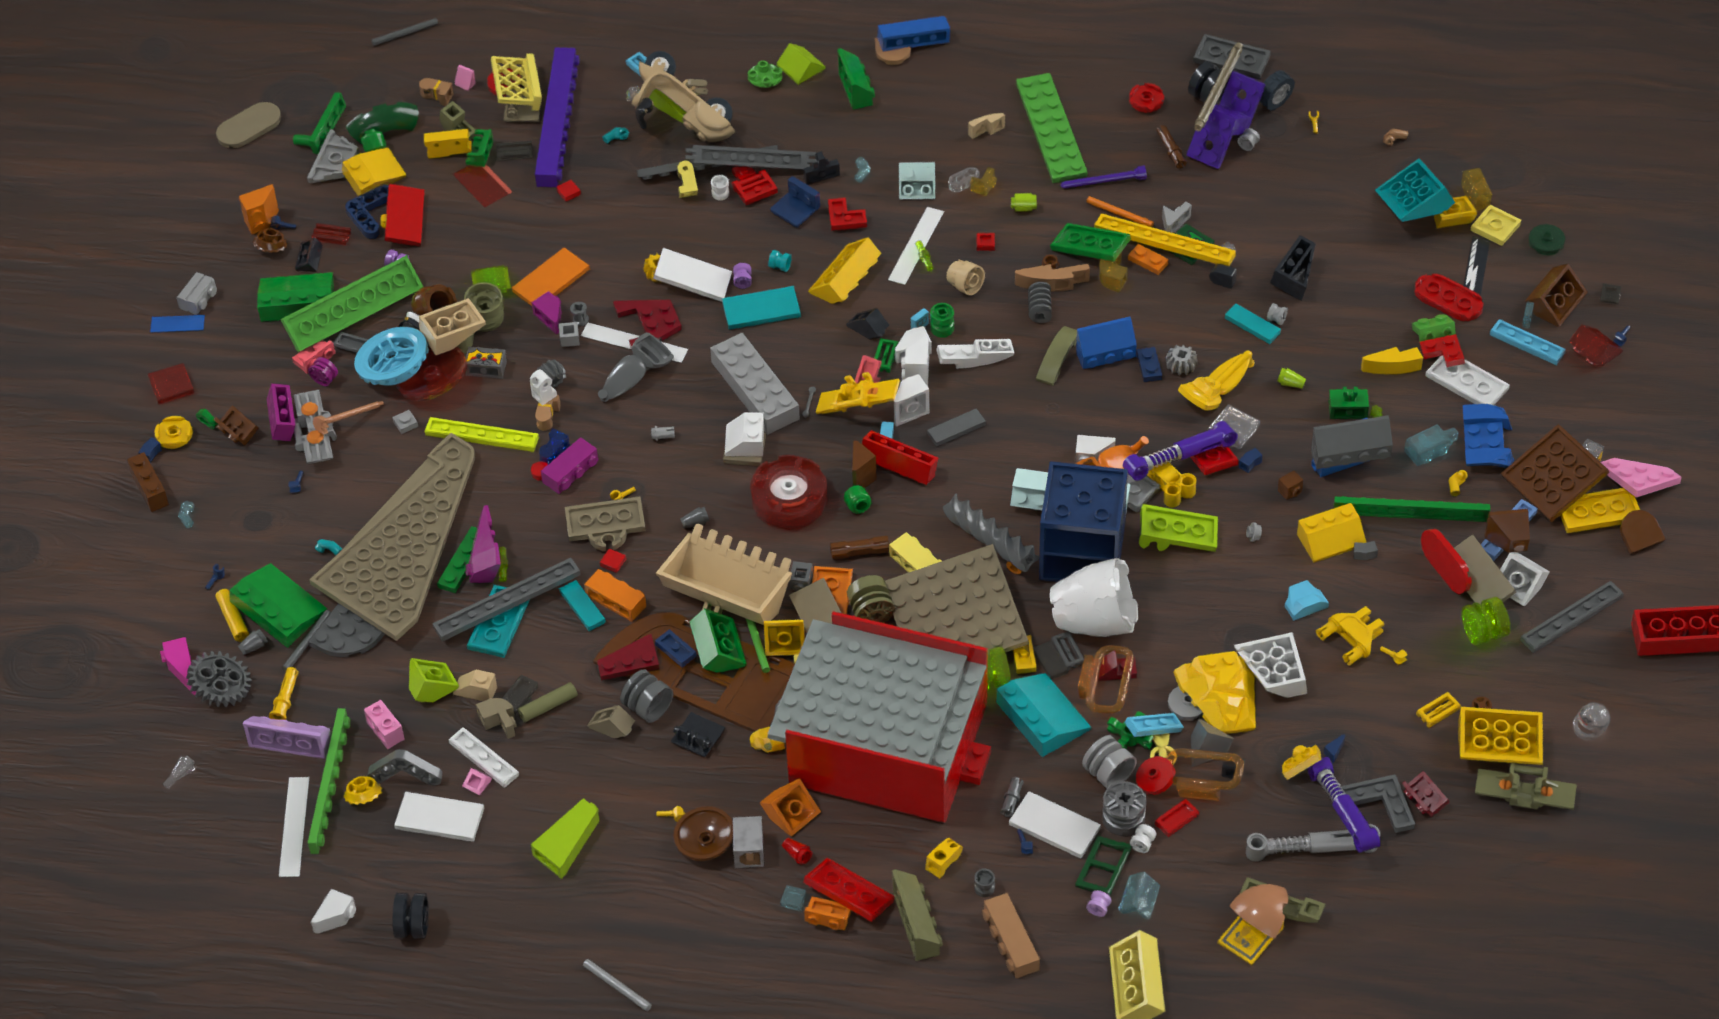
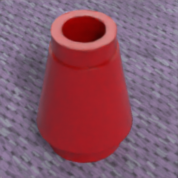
M791 838L784 840L782 848L785 849L796 863L806 864L811 859L812 851L809 846Z

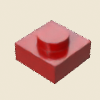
M736 166L732 168V173L738 181L756 175L752 167Z

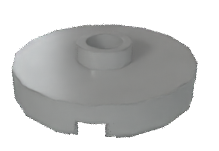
M1179 686L1172 690L1168 699V708L1171 713H1175L1178 719L1193 721L1195 718H1201L1204 714L1198 706L1194 707L1192 705V699L1187 692L1183 693Z

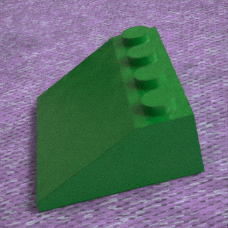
M333 272L260 278L257 293V308L260 321L281 320L333 293Z
M271 563L242 578L229 590L230 602L286 648L322 616L325 610H328Z

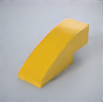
M1394 347L1362 357L1361 370L1362 372L1373 374L1410 373L1422 369L1423 357L1417 347L1399 352L1398 348Z

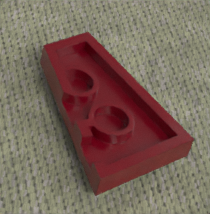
M652 634L597 660L601 681L632 675L640 670L651 671L659 669Z

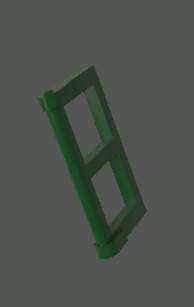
M1098 836L1075 886L1091 892L1102 891L1110 896L1127 857L1133 848L1132 845ZM1101 845L1124 851L1117 866L1094 860ZM1091 866L1113 872L1107 888L1084 881Z

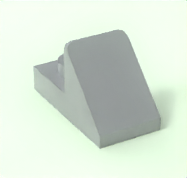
M1187 202L1177 207L1175 212L1163 206L1162 219L1164 229L1167 232L1175 233L1191 217V204Z

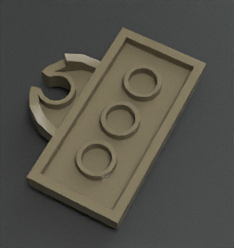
M641 497L565 507L569 542L589 539L590 544L595 549L606 552L605 541H613L612 548L616 550L624 544L628 533L646 531Z

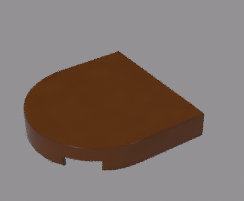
M1631 511L1622 520L1620 533L1630 554L1666 540L1657 520L1647 511Z

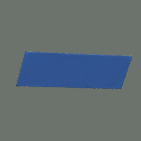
M205 315L152 317L150 332L203 330Z

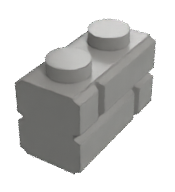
M196 272L177 297L179 308L195 315L201 309H205L207 301L210 297H214L217 292L215 280L212 277Z

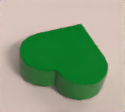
M200 409L196 413V418L209 428L214 429L218 425L207 409Z

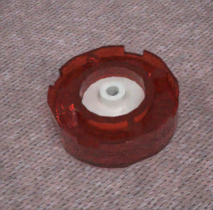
M795 455L778 456L779 460L762 463L752 478L750 490L753 510L763 522L790 530L809 525L821 516L828 501L827 480L817 463Z

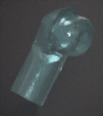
M860 157L856 160L859 172L854 176L858 182H862L870 173L868 162L865 161V158Z
M188 501L181 504L178 513L179 519L186 528H190L194 524L189 516V512L193 511L194 504Z

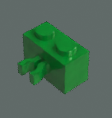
M1343 387L1342 390L1329 391L1330 419L1368 418L1369 400L1367 389H1358L1357 387L1347 389V387Z

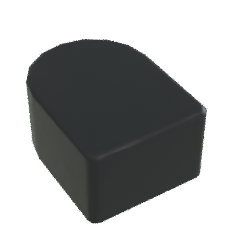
M1215 264L1209 274V279L1214 284L1232 289L1236 282L1237 269L1223 264Z

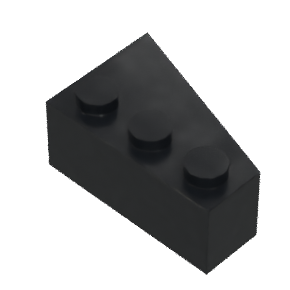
M1299 235L1274 270L1270 284L1302 301L1307 288L1316 243Z

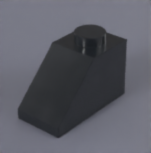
M878 308L859 312L846 323L847 327L868 339L880 338L885 334V329L889 326Z

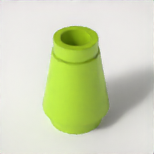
M1282 368L1277 382L1283 386L1302 389L1306 378H1303L1289 368Z

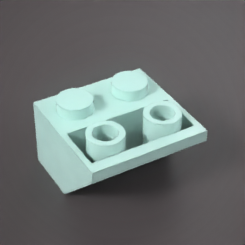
M899 162V199H935V162Z

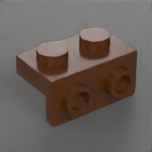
M233 405L221 420L216 416L213 419L218 423L216 427L223 433L228 432L230 434L228 437L236 444L239 441L246 445L259 429L257 425Z

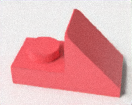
M863 355L855 382L860 383V381L865 380L862 376V373L865 372L870 373L874 383L879 382L881 378L877 377L882 361Z

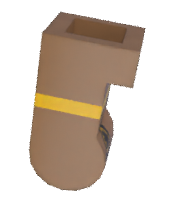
M424 78L419 82L420 93L423 98L439 100L440 105L447 106L453 96L452 83L431 78Z
M559 395L543 406L538 402L535 413L538 429L547 431L552 428L554 411L559 412L561 407Z

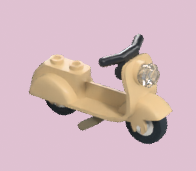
M664 51L650 54L645 64L639 62V72L644 84L641 90H639L638 86L630 87L626 92V100L631 101V104L635 106L636 120L642 129L647 127L643 117L646 113H650L653 110L654 103L649 97L654 89H658L687 112L683 116V125L690 131L694 130L697 133V137L703 142L705 140L707 142L722 141L735 133L734 128L730 124L733 111L726 100L715 97L705 102L697 96L708 94L706 88L695 87L707 86L706 80L688 79L681 83L673 76L676 70L673 57Z

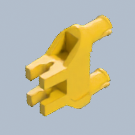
M1365 606L1356 613L1332 615L1328 623L1316 630V634L1321 640H1325L1334 632L1341 635L1353 647L1352 650L1343 654V660L1350 666L1361 657L1367 658L1370 656L1371 642L1383 633L1381 627L1384 626V622L1378 618L1371 624L1366 625L1370 621L1368 615L1371 614V610Z

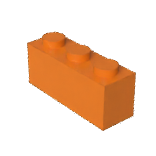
M598 569L584 584L585 592L590 599L631 622L646 608V599L642 591L635 590L626 582L619 581L608 572Z

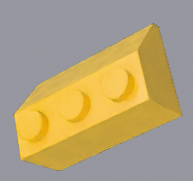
M1351 503L1298 520L1297 536L1313 563L1353 550L1354 542L1366 543L1360 517Z

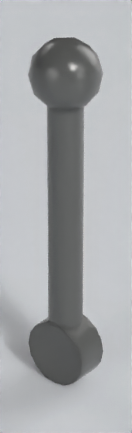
M815 387L809 388L810 394L806 409L802 413L805 418L810 415L809 408L813 394L816 393Z

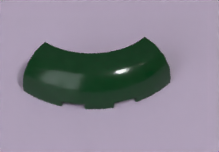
M397 102L396 105L387 106L385 103L372 107L373 110L364 115L362 113L346 125L349 134L362 144L361 138L365 135L364 132L370 129H375V132L381 131L382 133L396 129L413 131L418 121L419 112L415 104Z

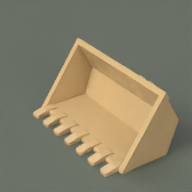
M700 524L695 525L692 534L688 533L656 572L663 586L705 602L703 609L711 610V607L714 606V612L722 614L724 609L764 625V621H771L779 613L788 582L792 576V572L788 571L791 559L783 558L779 568L774 566L776 553L769 552L765 562L759 560L762 548L758 546L753 548L751 556L745 555L744 552L747 546L745 541H739L736 551L729 549L732 541L731 536L725 535L721 545L716 544L715 540L718 532L711 529L707 539H703L700 537L703 525Z

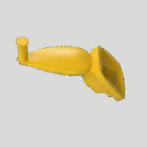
M1247 350L1243 354L1227 360L1218 366L1209 377H1198L1193 382L1181 384L1178 391L1203 410L1218 408L1222 402L1220 395H1225L1232 391L1239 384L1247 369L1254 366L1252 352Z

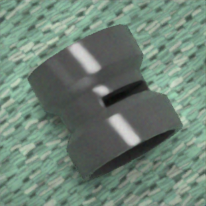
M989 869L978 870L974 875V890L981 897L991 896L995 891V875Z

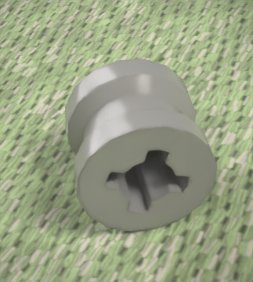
M1247 128L1244 130L1243 135L1238 138V144L1242 149L1250 151L1260 140V136L1254 129Z
M1273 303L1268 311L1267 320L1270 322L1276 321L1277 324L1282 325L1288 308H1280L1277 304Z

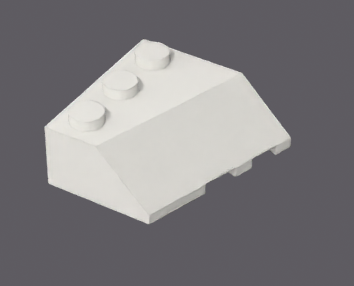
M1293 633L1234 645V648L1266 691L1287 698L1307 694L1306 679Z

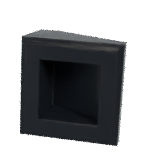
M1246 758L1223 762L1222 777L1241 781L1245 770Z

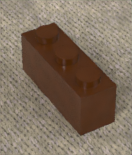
M145 452L128 458L127 462L131 475L150 511L153 512L168 506L166 492Z

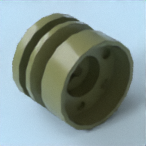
M485 282L469 287L465 292L464 300L469 298L486 321V325L478 331L487 332L499 327L504 319L501 290L496 285Z
M877 575L861 577L848 587L847 597L855 617L885 623L893 616L895 605L892 597L889 595L887 584L882 577Z

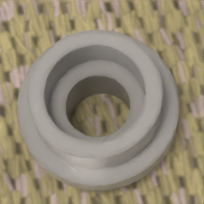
M1252 522L1247 527L1246 536L1251 542L1260 540L1262 533L1261 525Z

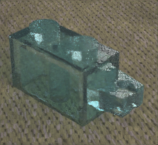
M1437 424L1406 439L1404 451L1417 466L1429 463L1432 459L1443 456L1449 451V447L1458 439L1459 432L1455 428L1443 431Z

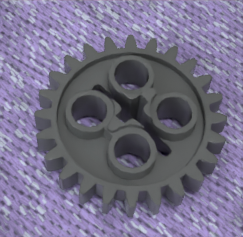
M211 651L209 656L204 652L202 657L197 655L196 660H192L187 670L186 679H188L187 685L191 686L190 691H196L195 697L202 696V702L209 700V705L216 702L217 707L220 706V703L227 707L229 702L234 706L236 701L241 702L242 698H246L251 687L252 679L249 678L251 673L246 672L247 666L241 667L243 661H235L236 656L229 658V653L222 656L221 651L217 655Z

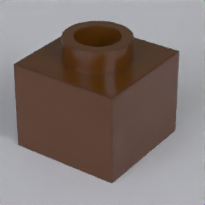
M1294 470L1279 478L1278 492L1286 500L1300 495L1303 489V479Z

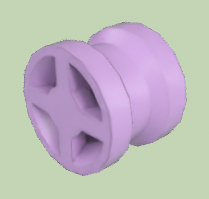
M1094 891L1091 895L1092 900L1088 902L1086 908L1095 916H1105L1107 913L1106 907L1111 903V897L1102 891Z

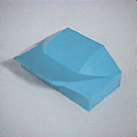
M1306 580L1289 587L1288 599L1284 607L1294 621L1328 608L1329 602L1319 589Z

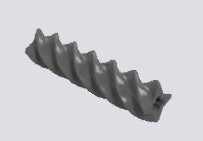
M957 493L954 494L949 503L943 506V511L951 522L960 526L965 532L973 535L978 541L986 544V546L993 544L996 553L1021 571L1027 572L1030 566L1039 560V556L1035 555L1034 545L1024 546L1020 535L1010 536L1007 526L997 527L995 518L985 519L982 509L972 510L970 501H959Z

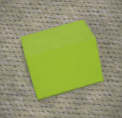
M789 43L777 62V67H780L798 85L825 69V66L804 47Z

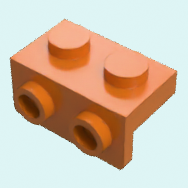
M812 896L809 906L804 910L805 921L812 925L828 926L834 930H845L852 910L838 902Z

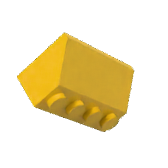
M868 237L847 244L808 292L831 304L845 301L849 296L848 293L858 286L857 282L868 274L867 270L877 263V258L881 252Z

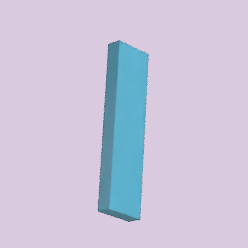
M1500 319L1490 331V336L1555 365L1558 364L1565 354L1566 349Z

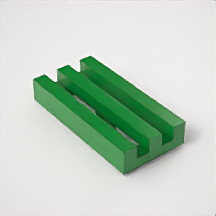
M880 338L874 359L879 360L883 345L887 344L879 371L883 372V370H886V373H890L898 341ZM893 345L888 363L885 365L890 347Z

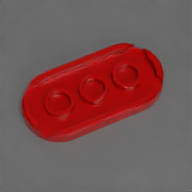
M1422 275L1415 283V295L1420 301L1457 320L1470 321L1482 314L1483 302L1481 296L1443 275Z
M1425 530L1421 535V546L1427 560L1452 591L1457 594L1469 591L1472 579L1471 576L1468 577L1467 572H1469V568L1465 561L1439 530Z

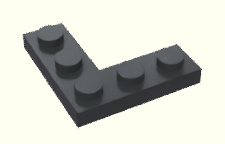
M1396 774L1341 786L1345 794L1349 795L1356 805L1382 800L1395 833L1415 829L1414 819Z

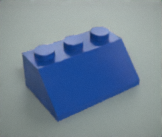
M1131 317L1077 329L1076 354L1083 369L1136 357L1137 344Z

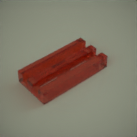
M316 223V228H314L311 238L315 237L321 242L347 245L351 235V228Z

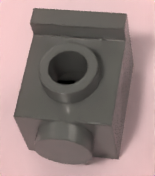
M793 561L792 576L789 581L790 589L796 592L811 584L813 578L812 563Z

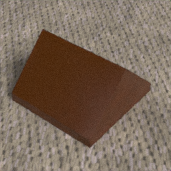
M853 441V486L859 485L866 488L877 480L876 456L858 441Z

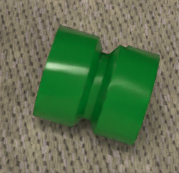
M947 303L935 304L930 310L931 332L940 338L948 337L954 332V309Z

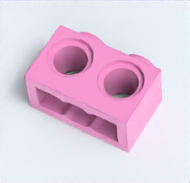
M382 700L364 709L367 724L387 749L405 740L402 726Z

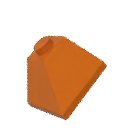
M800 779L774 790L760 802L770 820L789 836H793L821 812Z

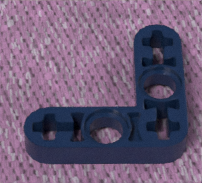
M387 184L380 185L345 204L347 215L368 239H375L380 235L379 225L368 211L387 202L389 186ZM367 199H373V200H374V201L371 202V203H366V202H365ZM359 218H367L365 221H358Z

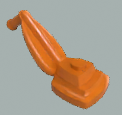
M1142 436L1131 447L1128 445L1110 447L1099 455L1098 461L1095 457H1089L1076 464L1124 469L1122 466L1123 461L1129 455L1137 454L1144 445L1149 443L1147 437Z

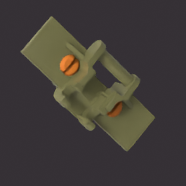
M1511 763L1509 773L1478 769L1475 794L1503 798L1509 802V805L1538 809V807L1546 805L1574 810L1577 784L1548 780V767L1542 769ZM1514 772L1542 776V778H1536L1533 784L1524 783L1519 780L1520 775Z

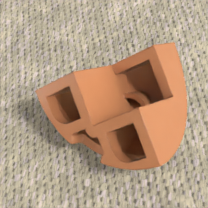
M1271 884L1258 885L1239 894L1232 901L1230 907L1249 924L1275 939L1285 919L1282 910L1288 904V894L1286 889L1281 886Z

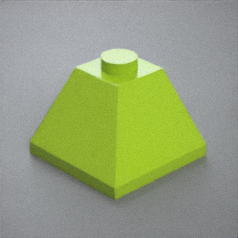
M411 658L409 690L415 700L433 703L458 689L459 685L446 663Z

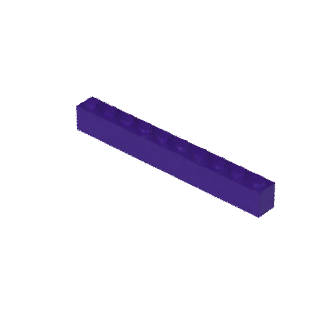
M555 47L535 170L536 187H557L559 180H562L561 167H564L563 154H566V144L564 143L568 141V131L566 129L570 128V118L568 116L572 115L570 103L574 102V93L572 91L576 89L574 78H577L578 70L576 66H579V55H576V48Z

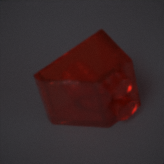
M1581 324L1569 340V343L1573 345L1572 349L1580 355L1583 353L1587 357L1586 361L1594 366L1596 364L1604 366L1624 351L1600 330Z

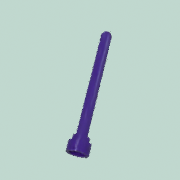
M1145 165L1137 166L1134 171L1064 181L1061 183V187L1066 189L1130 178L1139 179V181L1147 180Z

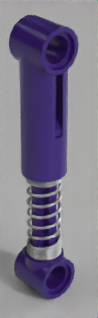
M1220 421L1213 429L1175 442L1173 446L1167 447L1166 450L1162 449V451L1143 457H1138L1136 454L1129 455L1123 461L1122 466L1124 469H1128V474L1134 480L1139 481L1146 477L1148 471L1153 469L1154 466L1158 467V464L1162 466L1163 463L1167 464V461L1170 463L1171 460L1182 461L1222 445L1230 447L1236 442L1238 434L1227 422Z
M1329 757L1321 758L1322 760L1308 767L1307 770L1311 780L1320 782L1333 802L1334 810L1353 837L1356 850L1361 853L1380 847V838L1377 830L1369 826L1352 798L1345 794V791L1334 776L1333 765Z

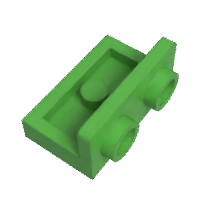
M1444 314L1437 315L1432 319L1422 318L1418 322L1412 323V330L1419 335V342L1456 334L1455 322Z

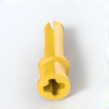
M289 667L286 669L279 695L273 701L274 707L269 713V719H287L286 712L290 709V697L299 671H296L295 668Z

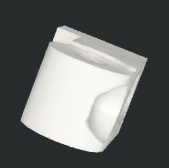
M539 369L531 375L530 385L532 396L543 406L555 398L557 392L551 387L552 379L543 370Z

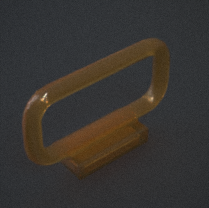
M1108 645L1101 647L1096 652L1095 658H1093V655H1085L1078 692L1080 699H1085V703L1091 711L1113 714L1123 708L1134 662V655L1130 649L1123 646ZM1112 651H1116V654L1125 655L1126 662L1116 704L1113 706L1095 704L1093 699L1103 656Z
M1179 748L1172 750L1166 757L1172 765L1174 759L1178 756L1232 761L1236 763L1234 777L1229 782L1174 776L1172 784L1176 785L1180 797L1219 801L1220 789L1231 790L1238 786L1244 771L1243 759L1233 753Z

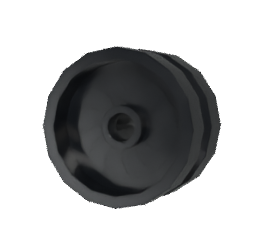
M1210 61L1202 63L1195 70L1189 81L1188 93L1205 103L1222 68L1219 69L1217 65ZM1229 76V78H1228V80H1227V82H1226L1224 88L1222 89V92H1221V94H1220V96H1219V98H1218L1216 104H1218V103L1222 100V97H1223V94H1224V92H1225V89H1226V86H1227V84H1228V81H1229V79H1230V76Z
M397 892L394 898L392 915L394 937L406 939L411 932L414 939H425L429 922L427 894L415 893L411 900L408 893Z

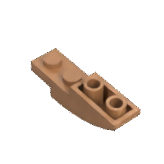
M1050 264L1015 270V285L1029 289L1033 283L1046 282L1051 286V291L1073 290V284L1089 281L1090 268L1088 264L1052 270Z

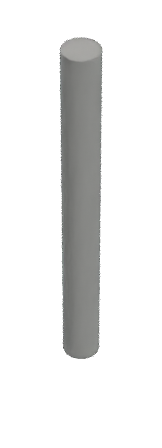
M589 959L585 960L583 963L585 968L644 1010L648 1011L651 1008L652 1004Z

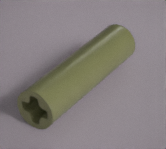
M569 682L518 708V713L525 723L577 697V691L574 685Z

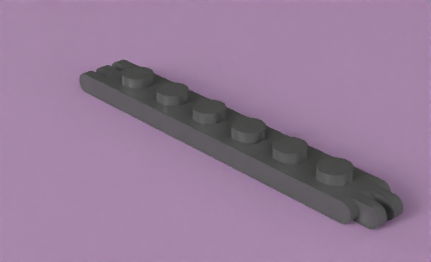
M693 145V148H686V153H693V155H686L685 160H692V164L804 170L803 168L809 167V163L816 162V159H809V157H815L817 152Z

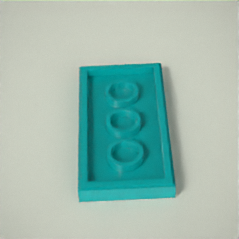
M794 286L722 298L729 330L801 317Z
M494 585L489 596L506 589V587ZM530 600L476 625L467 644V649L505 658Z

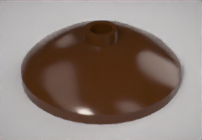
M709 806L695 808L683 815L677 822L674 829L675 845L678 851L689 859L696 861L714 859L722 855L733 842V821L725 811L719 808Z

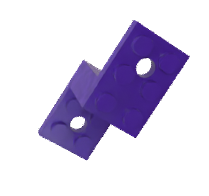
M1232 71L1220 104L1214 106L1205 127L1201 131H1195L1187 156L1219 169L1232 135L1243 134L1244 130L1250 127L1266 84ZM1242 89L1247 93L1245 99L1239 97V92ZM1208 140L1212 141L1213 148L1211 150H1208L1206 148V142Z

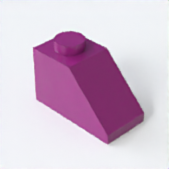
M548 291L532 302L533 314L550 330L558 334L562 315V303L558 296H554Z

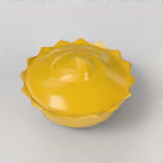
M356 777L346 787L344 792L345 801L356 805L372 802L373 799L378 798V795L382 793L381 784L377 783L372 777Z

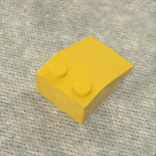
M388 147L357 154L342 162V173L357 196L380 185H389L406 177L405 172Z

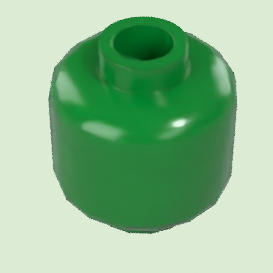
M370 129L364 132L365 135L361 138L365 153L386 148L387 145L381 131L375 132V129Z
M852 486L844 494V502L852 513H863L871 505L870 495L862 486Z

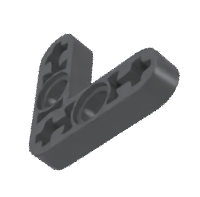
M400 749L393 751L370 765L367 777H372L376 782L381 783L403 770L429 785H439L442 781L443 772L441 769L412 753Z

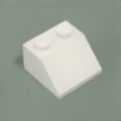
M929 336L922 337L906 349L905 357L901 359V368H905L902 369V380L919 374L928 387Z
M919 374L902 380L894 400V424L896 427L930 413L929 388Z
M743 413L726 425L725 456H763V413Z
M1510 552L1500 569L1517 592L1510 598L1523 606H1526L1541 589L1550 571L1518 552Z

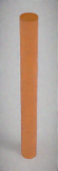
M1089 196L1087 199L1088 204L1149 227L1154 225V222L1093 197Z

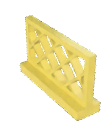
M526 54V58L491 56L498 103L531 105L532 110L539 111L542 95L534 54ZM514 64H521L522 66L517 67ZM507 68H510V69H512V70H514V71H513V72H510V71L507 70ZM502 72V73L505 74L506 76L503 77V76L499 75V73ZM519 73V74L522 75L523 77L520 78V77H518V76H516V75ZM511 78L516 82L512 83L511 81H509V79ZM504 83V84H506L508 87L505 88V87H503L501 84ZM521 84L526 88L522 89L518 85ZM514 89V90L517 91L518 93L515 94V93H513V92L510 91V90ZM524 95L528 99L521 98L520 96Z

